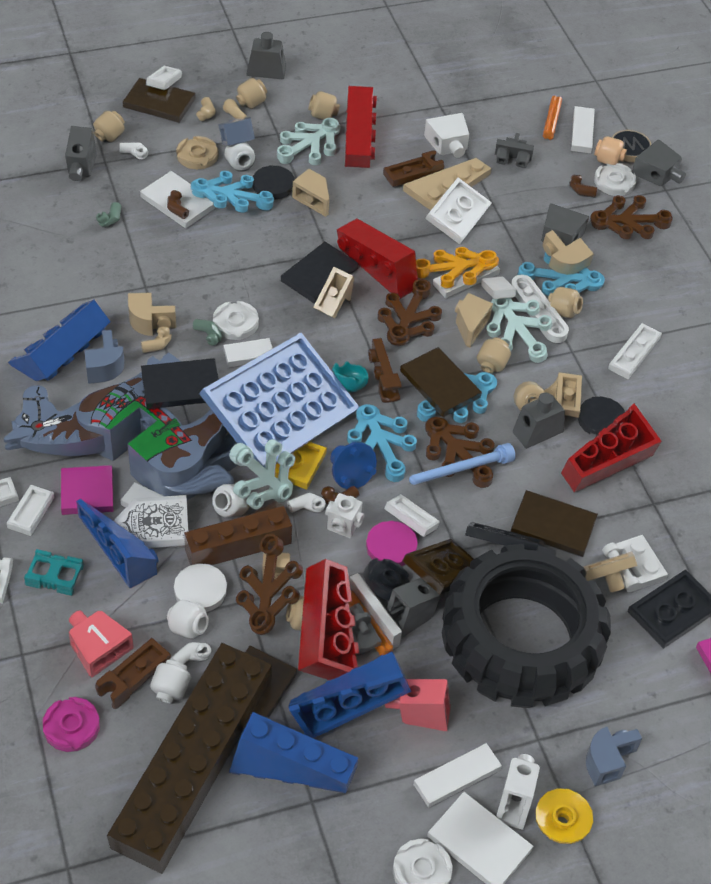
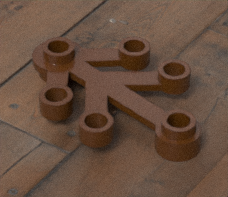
M617 195L613 197L612 204L605 210L594 211L590 217L591 224L595 229L604 230L609 228L623 239H630L633 230L639 233L642 238L651 239L655 231L654 227L651 225L642 226L638 223H654L659 229H668L673 219L668 210H660L657 214H635L639 209H643L646 204V198L641 195L635 196L633 203L620 215L613 214L617 210L624 208L626 199L623 196Z
M417 279L414 281L412 289L414 295L406 310L399 301L398 294L388 293L386 295L385 304L393 308L400 319V323L396 324L391 317L392 312L390 309L381 308L378 310L377 318L380 322L385 323L389 329L387 340L391 344L402 346L409 342L410 337L420 334L430 337L434 334L435 326L430 321H425L420 326L408 328L410 324L426 319L431 321H439L441 319L442 309L438 306H432L428 310L416 313L422 299L427 298L430 294L431 284L428 280Z
M431 417L426 421L425 430L431 438L430 445L426 449V457L432 461L438 460L441 455L440 439L447 444L445 461L442 463V466L455 463V455L462 461L473 458L467 450L481 452L482 454L494 451L495 443L489 438L476 442L456 439L451 435H464L468 439H475L479 433V426L476 423L470 422L465 426L452 425L442 417ZM481 465L471 468L473 472L472 480L477 487L486 488L491 485L493 472L490 467ZM455 473L447 475L446 477H452L455 475Z
M267 534L260 541V550L266 554L263 583L258 578L257 570L249 565L244 566L239 574L240 578L248 583L260 597L258 608L254 604V596L248 591L242 590L236 596L237 604L245 608L250 614V627L258 635L269 633L275 625V616L287 604H295L300 598V592L293 586H287L283 589L281 596L271 605V600L291 578L298 579L303 573L302 565L296 561H290L286 564L285 570L274 580L277 556L284 549L283 541L275 534Z

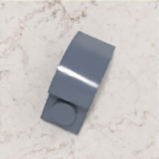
M251 117L232 119L229 122L218 124L222 144L225 146L255 139Z
M102 330L104 348L84 350L88 384L113 380L124 369L123 346L118 347L117 339H112L111 330Z
M604 727L594 735L586 755V767L594 786L621 779L626 768L622 756L637 752L642 740L638 729L631 731L620 730L611 736L608 727Z

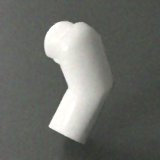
M140 142L120 143V153H131L137 159H145L148 156L147 148Z
M306 493L287 501V506L291 513L300 509L318 513L323 511L326 505L322 497L312 493Z
M188 643L173 655L170 660L185 664L187 661H204L209 658L211 647L207 643Z

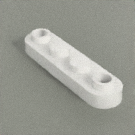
M515 276L512 279L511 285L516 289L515 297L520 303H527L530 300L538 301L540 312L537 315L529 316L531 318H539L542 315L550 316L552 319L551 329L547 331L541 330V332L553 343L564 342L569 332L568 325L555 308L550 305L548 299L529 276Z

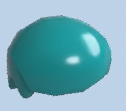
M348 361L341 367H339L338 363L333 365V374L348 393L357 392L368 384L369 374L366 368L350 364Z

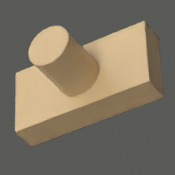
M628 552L584 566L587 572L586 580L590 581L605 576L609 591H620L625 588L620 571L638 565L633 552Z

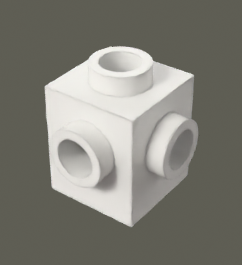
M339 493L335 501H330L326 508L325 515L328 516L327 529L351 538L356 527H360L364 518V513H361L362 502L352 496Z

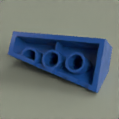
M95 300L85 302L60 321L61 327L56 325L43 334L44 340L40 339L24 349L25 355L13 357L8 363L35 381L42 379L48 381L58 374L57 369L61 365L66 366L74 360L73 355L77 351L82 352L89 347V341L93 337L96 339L101 336L102 330H105L110 320Z
M390 652L377 657L361 667L354 668L338 678L329 680L315 689L302 693L300 696L290 700L288 708L305 735L315 738L410 693L411 689L394 653Z
M252 712L240 737L229 773L252 775L255 778H269L281 780L289 784L298 783L309 785V787L346 793L358 767V758Z

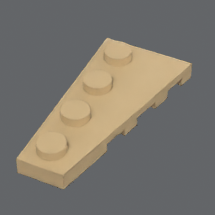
M474 158L403 185V191L431 211L457 178L473 187L491 174V168L479 159Z

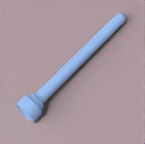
M510 443L501 444L494 449V452L411 475L409 482L412 485H416L496 461L502 464L510 463L515 460V450Z

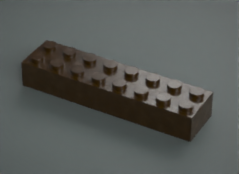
M220 644L108 832L107 839L111 850L163 874L241 736L252 712H254L272 681V664L227 644Z

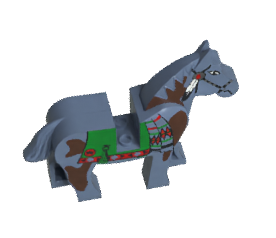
M168 352L160 361L154 356L150 357L147 365L181 361ZM141 372L129 380L88 394L81 402L64 411H57L55 406L49 402L46 388L40 385L31 386L23 393V409L21 414L14 421H11L13 431L4 437V442L7 443L5 445L6 450L27 448L51 455L81 456L97 453L114 461L128 450L130 474L143 487L163 496L186 495L187 500L197 494L215 491L223 484H234V478L228 471L237 466L229 457L232 447L237 442L230 433L226 435L228 430L211 409L199 420L184 426L167 408L146 409Z

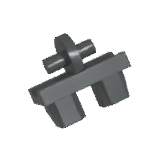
M516 133L515 138L497 139L495 149L497 163L505 165L508 163L509 157L516 158V166L526 168L529 161L532 160L534 145L526 144L527 141L520 140V133Z
M357 603L349 609L355 619V626L352 627L354 642H358L359 654H356V656H360L370 652L372 648L380 646L382 641L371 624V616L369 613L364 612L360 603Z

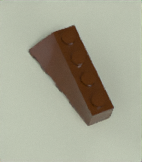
M275 501L247 516L184 532L185 551L190 565L199 563L219 564L262 552L260 550V541L267 534H275L283 541V546L292 544V524L285 507Z

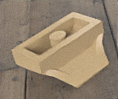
M558 373L556 381L549 388L545 389L544 392L554 396L564 408L565 415L579 418L582 376Z

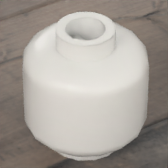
M247 142L226 146L225 158L236 170H246L255 161L254 150Z
M223 484L213 494L214 510L223 517H239L249 509L247 497L240 498L233 492L235 484Z
M187 600L178 601L167 613L169 629L175 634L190 639L203 634L209 623L205 608L202 605Z
M167 660L166 663H160L157 666L150 685L151 690L157 694V700L171 704L173 700L183 699L191 679L187 666L174 660Z

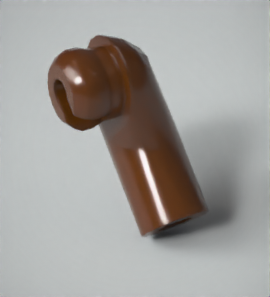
M574 174L571 176L569 186L578 195L596 197L597 187L583 185L580 175Z
M173 190L167 198V208L180 218L186 219L189 215V210L181 205L180 199L182 194L177 190Z
M330 486L324 487L321 491L322 498L326 504H329L330 501H335L339 494ZM351 486L341 493L354 498L360 495L355 486Z

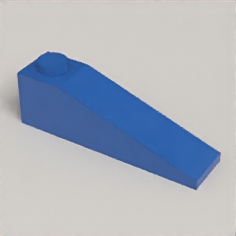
M82 499L76 501L79 518L129 588L157 575L156 563L159 560L152 548L148 549L142 540Z

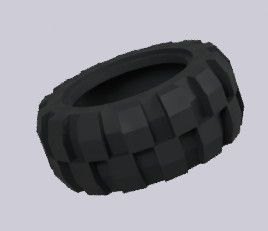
M524 544L505 545L501 548L499 554H495L491 549L470 562V567H465L458 573L450 585L449 596L445 601L441 633L445 651L450 657L453 656L452 665L466 683L471 680L478 683V693L495 702L498 696L511 700V707L531 708L534 701L541 700L545 707L567 700L570 691L573 694L582 691L594 678L596 669L601 666L611 634L610 613L607 607H604L606 600L595 579L587 581L585 578L587 574L585 568L571 557L564 561L556 557V550L539 545L536 551L525 550ZM513 598L532 600L551 609L563 621L570 640L558 649L545 653L517 651L494 638L485 627L480 614L487 607L501 600Z

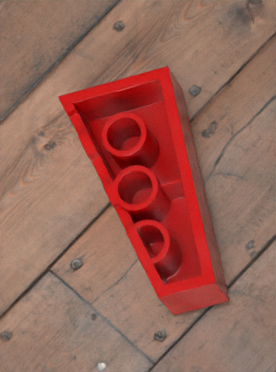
M348 86L345 167L370 168V160H375V147H371V142L375 143L376 130H372V125H376V113H372V110L376 108L377 96H373V87Z
M357 218L337 229L339 248L350 258L358 262V265L390 293L398 294L399 300L412 292L413 283L418 279L416 254L413 249Z
M634 403L606 429L604 428L593 440L586 443L568 458L561 474L575 493L653 456L662 441Z
M324 559L306 568L298 670L326 680H332L357 668L356 654H359L358 642H354L352 627L355 626V619L349 609V602L352 601L348 569L346 566L328 559Z

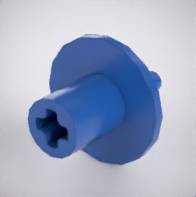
M353 442L346 446H337L331 453L330 460L333 464V479L342 488L348 489L351 486L360 488L376 474V454L371 446L363 442Z

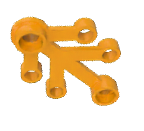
M466 247L456 248L455 256L447 253L445 250H436L433 253L434 262L439 264L430 265V261L427 259L416 260L417 275L420 279L428 277L431 272L451 270L449 273L441 276V286L443 288L453 287L454 279L469 267L474 268L463 274V283L465 285H474L477 282V276L482 271L491 270L499 264V258L494 251L484 250L476 253L468 250Z

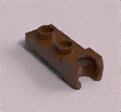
M432 150L422 153V157L384 167L383 175L391 186L395 187L444 170V161H435L437 152Z
M382 338L372 339V349L368 350L370 363H374L375 366L374 376L376 381L379 380L378 392L383 403L400 400L398 389L402 388L399 375L392 371Z
M153 638L149 639L114 670H109L97 680L95 685L97 694L104 696L106 693L112 692L110 695L112 708H119L130 698V695L154 675L160 663H166L167 660H170L171 654Z

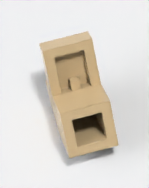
M553 230L545 234L543 248L546 254L551 256L549 267L554 271L566 275L575 274L591 264L594 254L581 238L565 246Z
M128 293L129 320L135 331L143 335L153 336V329L160 327L176 328L175 306H152L151 293Z

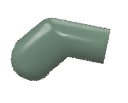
M113 202L109 214L106 212H102V215L98 213L96 220L99 222V225L108 227L118 222L121 214V204Z
M195 319L193 321L194 330L207 333L206 340H208L207 343L209 345L215 346L221 342L222 333L213 321Z

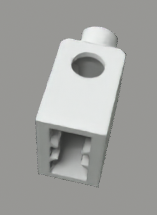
M463 113L426 119L424 136L440 155L452 153L454 157L460 158L465 154L468 148L469 131Z
M521 754L518 758H512L496 815L506 825L523 830L540 770V766L535 764L534 758L528 754ZM512 795L522 797L521 801H513L511 799Z

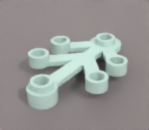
M326 118L322 124L298 122L295 124V133L290 131L281 132L280 142L285 145H281L277 149L278 160L282 164H289L294 159V155L311 145L309 163L311 165H319L321 163L319 144L320 139L326 136L324 154L327 156L336 154L334 136L340 133L341 127L339 122L334 118ZM307 131H316L315 133H307ZM292 140L300 141L292 147L288 145L292 143Z
M493 298L491 303H493L492 311L494 316L492 322L487 325L488 335L494 338L501 334L500 324L503 316H505L508 324L504 337L501 339L509 344L510 351L513 349L512 341L516 331L529 347L528 353L531 361L540 363L546 360L548 356L547 347L545 344L537 342L525 326L547 331L552 327L551 317L542 315L539 318L516 316L513 312L519 311L527 312L532 316L537 315L540 312L539 302L530 300L527 303L513 302L511 298Z
M275 439L269 440L265 445V468L254 459L252 449L243 443L234 445L229 454L231 461L239 466H247L258 476L248 481L240 480L233 488V492L240 498L247 497V504L253 509L261 508L265 501L271 499L279 503L284 502L291 496L293 491V483L288 479L289 468L295 462V456L288 451L282 452V444ZM279 455V457H278V464H280V467H279V475H278V478H276V477H275L276 457ZM267 485L270 486L266 491L260 493L252 492L250 494L251 490Z

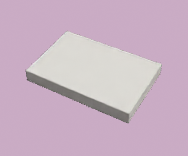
M172 171L140 191L141 198L184 228H188L217 208L207 197L199 198L194 196L190 188L191 184ZM173 190H177L182 194L180 199L181 205L189 210V215L186 219L180 218L167 208V198Z
M457 178L425 219L458 244H461L492 202L460 178Z
M465 792L459 796L427 835L434 843L443 846L449 855L485 884H505L534 847Z

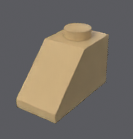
M307 169L293 181L292 198L326 217L329 215V194L326 178L311 169Z
M470 293L466 295L464 300H459L455 308L457 313L456 324L467 347L472 346L490 320L493 303Z

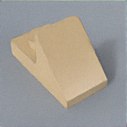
M333 267L313 308L336 318L344 300H351L354 276Z

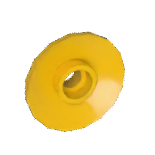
M557 788L548 791L539 799L535 809L536 822L541 832L549 839L561 844H573L583 840L589 834L593 824V811L588 801L579 793L570 789ZM558 818H565L567 820V823L560 822Z

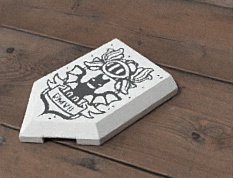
M186 495L134 498L117 516L114 522L142 540L148 549L185 546L184 532L188 531Z

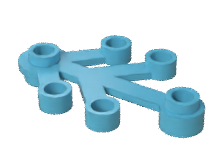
M221 171L220 176L208 181L198 178L191 182L192 194L199 198L207 197L217 208H225L228 201L235 207L236 211L244 213L248 211L249 202L247 200L256 201V206L262 210L273 208L274 197L271 192L261 191L260 194L240 191L244 188H252L254 178L250 175L241 176V181L230 184L233 174L229 171ZM221 184H230L227 186L219 187V185Z
M545 252L544 261L549 264L551 257ZM524 262L519 266L518 275L529 276L532 280L535 279V276L557 279L555 281L547 280L543 282L541 291L548 296L556 288L563 286L576 289L579 293L585 289L597 291L604 285L605 281L604 276L600 272L590 271L588 268H584L579 273L566 275L550 269L535 268L533 263ZM575 281L579 283L575 285L570 282Z
M481 372L476 376L464 373L482 392L481 398L473 402V411L478 414L485 413L488 405L486 400L487 394H490L496 388V377L488 372ZM424 400L418 405L417 417L421 421L426 422L429 418L436 417V410L427 400ZM468 405L454 411V421L458 423L466 422Z
M366 404L360 406L356 411L358 423L354 429L348 431L347 442L349 444L361 442L363 432L369 427L371 434L365 444L371 446L373 450L376 444L378 445L387 463L385 470L386 478L392 482L403 480L406 469L402 461L395 458L388 442L410 452L415 450L417 439L413 435L401 437L380 428L379 424L392 428L396 433H404L407 429V420L403 417L392 419L381 415L379 409L374 405Z

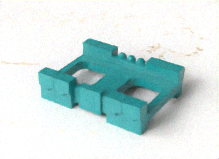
M36 549L29 570L24 576L25 585L41 589L42 585L43 588L51 589L52 587L53 590H57V593L72 596L79 573L84 568L83 559L70 556L65 559L63 556H52L51 552ZM37 562L51 564L46 575L33 573ZM63 567L76 570L71 581L58 579Z

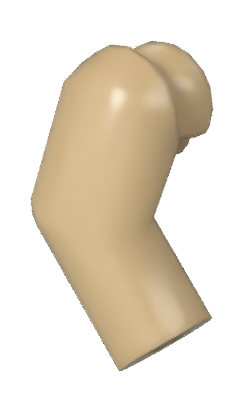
M205 97L201 100L203 107L196 113L200 121L212 118L216 112L210 98Z
M227 99L224 102L223 110L235 119L247 117L234 100Z
M160 327L157 329L158 336L154 340L141 341L142 352L147 353L164 349L171 340L170 329L168 327Z

